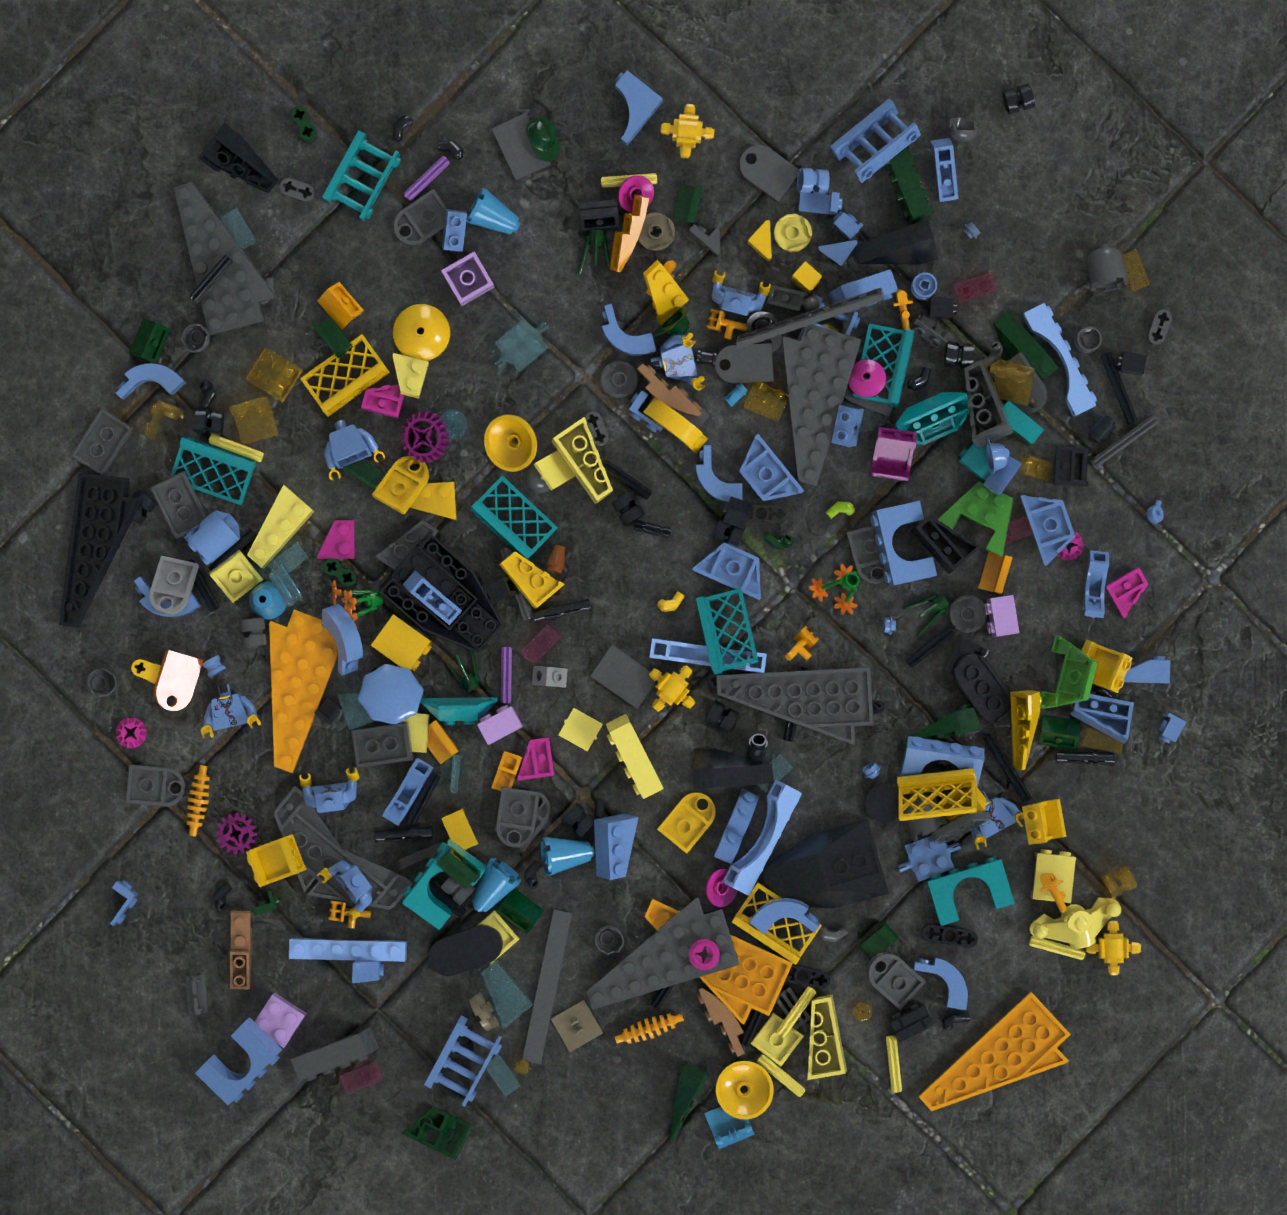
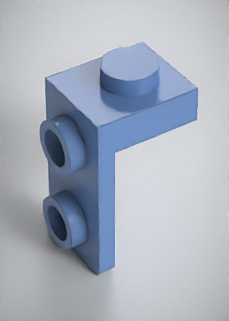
M832 192L831 195L800 193L799 211L837 215L838 210L842 209L843 198H839L840 193Z
M641 391L640 394L636 392L630 401L633 403L629 408L630 416L639 422L642 419L647 423L646 427L651 431L661 432L663 429L661 426L638 411L647 399L648 394L644 391Z
M120 880L116 881L112 887L127 898L110 923L112 926H115L117 923L120 925L126 917L124 914L128 908L132 909L137 902L136 896L138 893L132 890L133 886L125 880L122 882Z

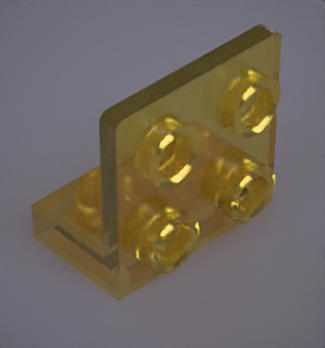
M265 348L246 377V380L283 403L303 370L270 349Z
M1000 359L993 363L990 367V373L996 374L994 385L999 397L1023 405L1029 404L1035 369Z
M267 396L229 407L231 414L234 416L242 445L279 435Z
M158 401L152 407L151 415L153 416L151 422H147L145 426V437L155 441L164 415L177 420L178 417L183 418L186 411Z

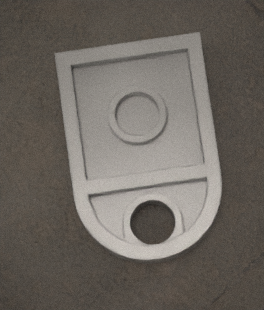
M165 556L160 557L149 593L150 602L158 613L175 615L186 607L199 568L198 563ZM164 601L172 602L171 606L167 609L161 607Z

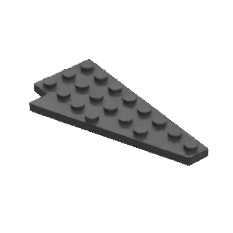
M190 182L174 187L197 286L224 255L229 256L233 260L231 266L200 300L210 336L264 322L260 303L277 298L275 293L196 185Z
M811 324L804 327L801 341L783 336L782 340L798 481L817 486L834 431L839 405H842L862 339Z
M870 667L716 675L717 695L850 744H855L854 726L873 725Z
M699 897L695 898L587 991L592 1010L740 965L723 909L704 914ZM701 939H708L719 948V961L715 967L709 970L695 968L689 959L691 946ZM706 946L703 952L696 953L702 956L703 963L706 957L713 956L707 953Z

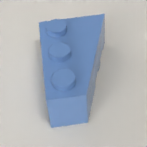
M624 813L594 820L596 876L608 880L626 877L639 817Z

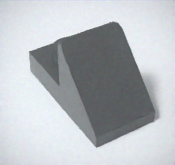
M694 224L689 229V233L718 258L720 255L719 226L708 237V232L701 225L697 227Z

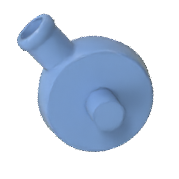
M1156 500L1155 505L1147 510V518L1151 523H1159L1163 520L1164 514L1160 507L1162 504L1160 500Z

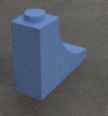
M627 70L624 74L621 72L615 79V89L623 96L629 109L628 126L621 138V142L626 146L629 145L663 103L662 97Z

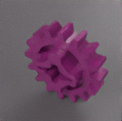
M236 813L235 817L232 814H228V820L222 818L223 824H217L220 831L215 832V834L220 835V838L216 841H222L223 844L220 848L227 847V853L234 850V855H236L238 850H240L243 854L245 853V847L250 850L252 848L250 843H256L253 836H257L258 833L254 832L253 829L257 828V825L252 826L253 819L247 821L246 814L242 818L239 813ZM237 821L243 822L244 824H246V827L238 825ZM229 824L230 829L227 834H224L225 828ZM235 828L237 831H241L239 839L237 836L233 837L232 835L235 832ZM247 833H249V838L247 842L244 843V837ZM227 841H234L237 846H232Z

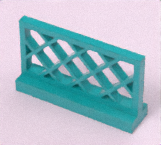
M869 323L861 360H870L867 356V350L875 347L880 355L872 360L876 361L882 357L887 365L883 368L884 371L889 368L893 377L884 386L889 392L888 399L879 398L878 395H875V397H861L853 393V398L887 404L898 408L912 348L914 330L907 329L905 331ZM872 329L880 331L883 337L874 342L871 337ZM893 334L902 335L901 341L894 346L888 338ZM886 339L891 348L882 353L877 344ZM893 350L897 355V359L889 364L884 355Z
M187 436L182 437L170 477L176 475L177 470L184 467L195 490L242 505L257 461ZM183 451H190L194 460L185 464L182 458ZM207 457L213 466L203 470L199 459ZM196 461L200 472L191 476L186 465ZM221 463L227 464L230 470L229 473L221 476L217 465ZM214 467L219 478L209 482L205 471ZM240 469L248 472L246 480L239 482L235 474ZM202 473L207 484L198 486L195 484L193 477ZM232 474L236 485L227 488L223 478ZM218 480L221 481L225 489L219 493L215 492L211 486V483ZM236 486L241 491L239 500L232 498L229 492L230 489Z
M503 476L470 509L514 552H517L527 560L558 529L552 521ZM501 482L508 487V494H497V486ZM495 497V508H487L482 503L486 498ZM497 497H508L509 507L498 508ZM511 497H519L522 500V507H511ZM511 510H522V521H512ZM525 510H533L536 513V520H525ZM498 511H509V521H501L498 518ZM536 523V534H525V524ZM539 523H547L552 529L548 533L539 534ZM512 524H523V534H515L512 531ZM526 537H537V545L533 549L526 544Z
M742 589L705 598L703 596L696 598L714 674L723 673L722 671L759 662ZM739 594L740 601L736 607L728 603L731 596ZM719 600L723 603L718 612L711 609V601ZM725 605L734 609L729 619L720 614ZM737 611L744 615L741 625L732 621ZM719 616L727 621L722 630L715 627V621ZM730 623L738 627L733 637L725 632ZM741 629L747 632L749 636L745 643L736 639ZM723 634L731 639L726 648L719 645V640ZM734 641L742 645L737 655L729 651ZM745 648L751 650L753 658L748 660L740 656ZM726 653L735 657L732 664L724 665L723 658Z

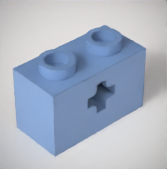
M446 209L442 248L444 250L463 252L467 219L465 211Z
M839 405L831 443L847 447L857 445L864 409L850 405Z

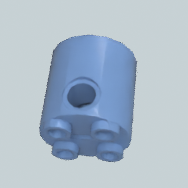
M215 509L190 530L184 538L188 542L189 547L194 552L197 551L201 560L208 565L240 540L239 524L229 513L220 512Z

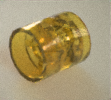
M1127 865L1118 868L1115 874L1110 872L1102 876L1112 899L1122 895L1124 890L1129 892L1137 888L1135 878ZM1116 879L1119 880L1121 884L1120 886L1117 885L1115 881Z

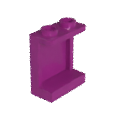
M878 427L871 475L878 478L909 481L917 432Z

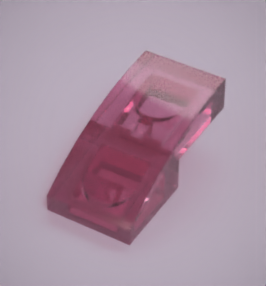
M548 623L520 653L535 666L562 635Z
M377 1062L339 1075L345 1094L383 1080Z

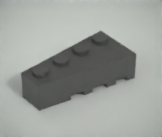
M370 1026L358 1034H350L340 1041L335 1040L324 1045V1047L320 1046L297 1055L291 1059L299 1081L306 1079L308 1082L317 1078L319 1073L323 1072V1075L334 1072L335 1067L340 1066L343 1069L352 1065L351 1061L357 1060V1062L368 1059V1055L377 1050L379 1046Z

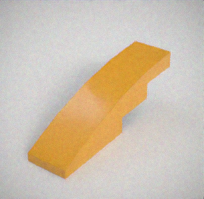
M634 195L632 214L625 213L622 232L615 231L610 269L613 271L621 272L633 252L646 217L648 197Z

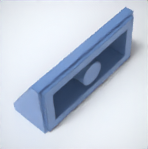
M1009 456L1006 466L990 474L983 485L999 496L1022 463Z

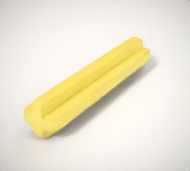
M656 173L637 174L646 177L652 184H657ZM635 175L602 177L601 186L602 188L620 187L626 179Z
M211 434L208 441L211 445L261 462L264 453L217 435Z
M1034 936L1030 937L1029 945L1079 960H1083L1085 957V950L1072 949L1065 944L1039 939Z
M808 986L778 1027L776 1032L780 1036L785 1037L815 996L816 991L812 987Z
M889 1035L886 1036L891 1091L897 1093L902 1091L897 1037Z
M762 1054L757 1059L759 1065L795 1095L801 1097L804 1094L805 1088L767 1056Z

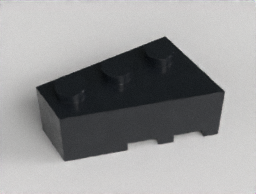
M930 515L911 530L948 574L953 572L981 547Z

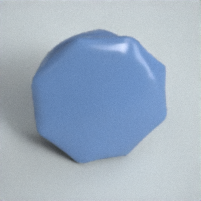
M384 664L364 676L358 701L372 720L398 724L418 712L423 688L410 669Z

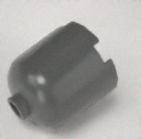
M1102 244L1097 246V249L1088 255L1087 267L1091 291L1096 292V288H1102V291L1105 292L1121 288L1120 284L1122 283L1128 285L1124 258L1119 249L1109 247L1108 244Z
M918 798L913 804L919 806L924 800ZM936 798L932 800L936 804L939 803ZM928 804L922 810L930 811L934 807ZM909 806L904 810V814L911 813L914 809ZM945 816L906 820L913 841L918 840L919 835L921 838L928 837L942 826L944 827L948 824Z

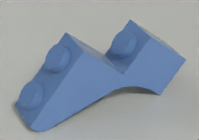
M744 789L741 790L714 857L732 864L759 799L758 795Z

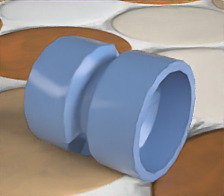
M800 168L797 176L798 192L811 193L813 191L814 194L825 195L829 188V171L824 169L813 171L812 168Z
M923 272L918 274L911 283L910 290L912 295L916 299L923 301L931 298L937 289V281L930 273Z

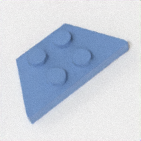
M757 434L741 466L740 474L762 501L803 493L802 487L760 435Z
M1022 495L1020 498L1044 566H1047L1075 538L1063 500Z
M724 542L693 567L692 571L735 590L741 588L744 594L758 600L761 599L759 558Z

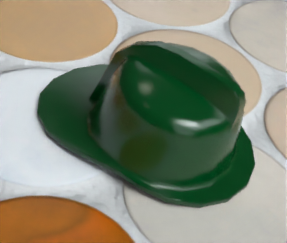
M545 118L530 120L526 125V134L534 153L538 158L546 162L556 159L560 150L556 137V126Z
M683 307L676 311L653 333V336H659L663 333H666L668 336L685 335L690 325L686 316L687 309Z

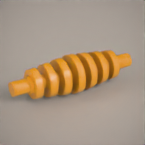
M200 765L199 773L194 775L193 778L197 779V783L192 782L191 786L196 787V790H190L189 794L195 795V798L188 797L187 800L188 802H194V805H187V809L193 810L192 813H187V817L191 818V821L187 820V825L190 827L189 836H196L197 829L202 827L203 823L199 822V819H204L205 815L200 814V811L206 812L207 808L201 807V804L209 803V800L202 799L203 796L209 797V792H204V788L209 789V785L205 784V781H210V777L206 775L207 766Z
M668 1013L667 1019L663 1015H659L660 1021H657L656 1016L652 1017V1024L646 1018L644 1019L646 1026H643L642 1022L639 1021L637 1022L638 1029L635 1028L634 1024L630 1026L631 1031L629 1032L627 1028L623 1029L624 1032L615 1036L616 1043L625 1041L631 1044L632 1038H634L635 1042H640L638 1036H641L643 1041L647 1040V1033L650 1039L655 1038L653 1031H656L657 1035L660 1036L662 1035L661 1028H663L665 1033L668 1032L667 1026H671V1029L676 1028V1023L684 1021L683 1015L681 1013L673 1016L671 1013Z

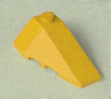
M1034 690L1010 692L1013 767L1019 770H1025L1040 714L1042 698L1040 692Z

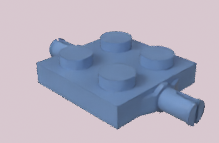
M931 836L905 845L908 861L897 866L901 868L899 869L900 873L911 868L918 882L930 878L932 875L953 869L951 853L960 850L961 847L958 846L960 845L959 842L949 846L946 843L934 844Z

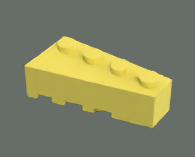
M583 417L555 436L551 442L596 504L610 495L613 489L602 465L598 450L595 447L591 432L588 429L586 419Z
M283 485L247 556L264 569L315 511L288 487Z
M627 714L606 723L610 733L607 737L611 745H616L618 751L615 753L619 761L625 762L627 767L624 768L628 779L633 778L635 784L632 786L637 795L641 794L642 798L645 799L664 789Z
M833 995L815 997L812 999L807 1080L845 1074L847 1071Z

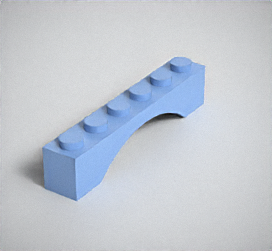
M1043 303L1023 313L1022 317L1029 331L1048 342L1059 355L1067 378L1065 402L1072 416L1075 417L1095 407L1097 399L1092 391L1089 392L1086 386L1088 381L1084 374H1080L1078 367H1080L1075 357L1072 358L1069 352L1071 350L1067 340H1063L1060 335L1062 333L1061 327L1058 323H1054L1052 319L1054 315L1050 306H1046Z
M652 638L649 658L711 666L707 646ZM729 649V651L735 653L736 655H737V654L739 653V651H740V650ZM743 651L740 657L748 660L753 658V654L750 651ZM726 653L723 658L724 665L732 664L735 657ZM757 653L759 662L733 669L764 673L767 654Z
M775 779L767 795V816L763 830L749 852L740 860L731 864L722 881L723 883L748 896L750 895L796 804L799 802V798L802 795L801 792Z
M289 939V959L405 962L407 960V941Z

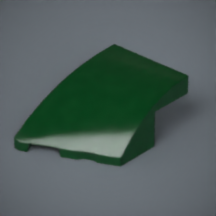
M432 1107L424 1116L418 1118L414 1124L404 1129L402 1134L456 1160L473 1125L437 1107Z

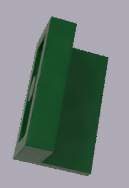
M680 183L672 221L692 226L695 224L703 186L695 184L694 187Z
M330 316L319 325L315 322L312 323V326L337 358H340L353 348L352 344Z
M143 318L129 353L156 364L170 329L157 322Z
M363 459L342 468L374 490L386 475Z
M1042 715L1038 744L1076 750L1080 738V721Z
M453 847L436 864L464 889L472 882L475 883L481 874L480 870Z
M514 888L496 912L527 935L545 910Z

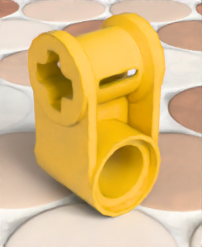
M139 659L133 662L131 669L134 675L155 684L161 665ZM144 663L143 667L146 668V670L141 671L139 674V670L136 668V666Z

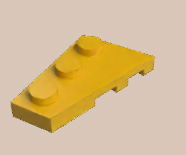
M657 260L643 274L648 291L652 297L653 308L657 314V322L662 325L689 299L664 266Z
M455 482L427 483L410 508L457 520Z
M517 552L511 553L499 564L534 609L538 608L565 585L551 577L547 572H543L534 566L532 562Z

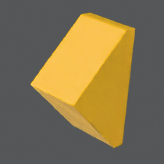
M766 220L747 242L767 261L772 259L770 220Z

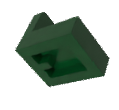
M273 890L268 891L271 903H268L267 900L256 903L257 907L252 908L254 916L278 909V904H280L278 893L274 894Z

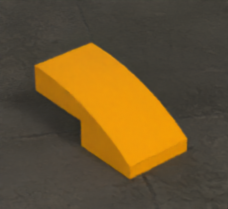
M504 751L491 789L501 792L502 787L512 788L522 757Z

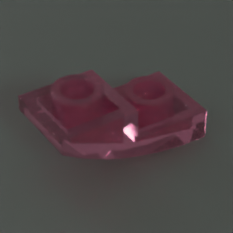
M992 272L954 285L960 303L998 291Z
M1027 516L1009 522L1005 544L1033 535Z

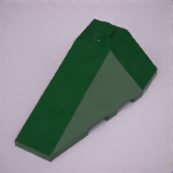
M1009 311L993 323L1007 361L1022 352L1042 381L1059 368Z
M968 704L958 706L957 711L949 713L914 733L911 737L937 739L949 735L980 731L981 728L975 708H969ZM908 737L901 741L902 745H906Z
M688 1061L685 1065L681 1064L677 1072L679 1078L669 1141L672 1143L685 1121V1116L688 1115L692 1108L694 1098L697 1099L708 1077V1071Z

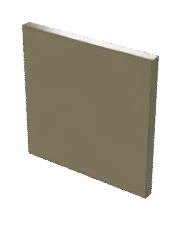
M585 1000L551 1018L569 1052L603 1034Z

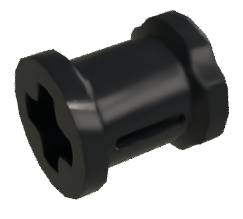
M698 348L696 365L701 363L715 368L717 351L710 352Z

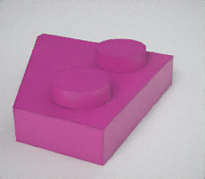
M549 737L530 740L517 780L554 776Z

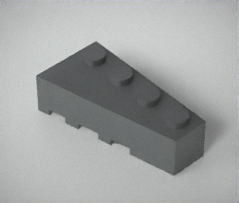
M978 361L964 368L969 399L968 407L971 416L972 441L979 449L986 446L987 436L990 443L1014 432L989 370L983 361Z

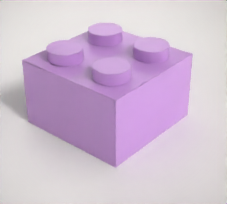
M475 251L441 270L461 306L494 288L493 282Z
M1009 595L987 599L984 607L985 613L989 615L990 620L987 623L988 633L992 634V637L1019 633L1014 596Z
M505 705L496 710L498 714L494 716L488 714L479 719L481 723L477 725L488 745L524 727L513 706L508 707V705Z
M273 993L255 1020V1023L276 1044L284 1048L307 1013L278 994Z

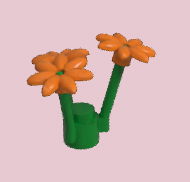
M841 564V571H834V574L839 577L831 583L822 584L821 577L817 581L814 578L811 579L813 585L808 588L814 591L812 598L818 597L820 602L823 601V596L828 597L825 591L827 588L841 584L843 589L850 590L847 597L845 593L841 594V598L834 597V600L837 602L834 608H841L842 615L846 610L849 614H853L852 608L858 606L852 603L854 599L853 594L857 591L856 586L859 584L860 579L856 571L852 572V565L846 569L844 564Z
M336 580L332 582L331 601L336 605L337 596L344 595V598L341 599L343 603H346L344 610L348 612L354 622L358 617L377 610V606L383 604L382 594L379 590L337 589ZM352 595H364V597L356 599L355 597L352 598ZM365 602V605L369 606L358 613H352V610H356V603Z

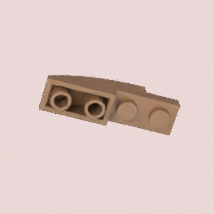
M642 364L637 368V371L650 383L645 387V390L651 396L656 397L679 413L698 418L702 415L700 412L702 408L695 401L691 402L687 398L688 393L682 387L677 388L674 386L669 391L667 388L670 386L662 378L659 380L654 375L656 371L649 364L647 366Z
M231 911L230 989H250L252 957L251 911Z
M702 986L699 987L697 997L700 1003H705L707 1010L704 1012L708 1021L713 1020L714 1025L722 1022L720 1028L723 1035H728L731 1041L728 1043L732 1054L735 1052L737 1056L745 1054L737 1037L744 1032L736 1017L716 995Z

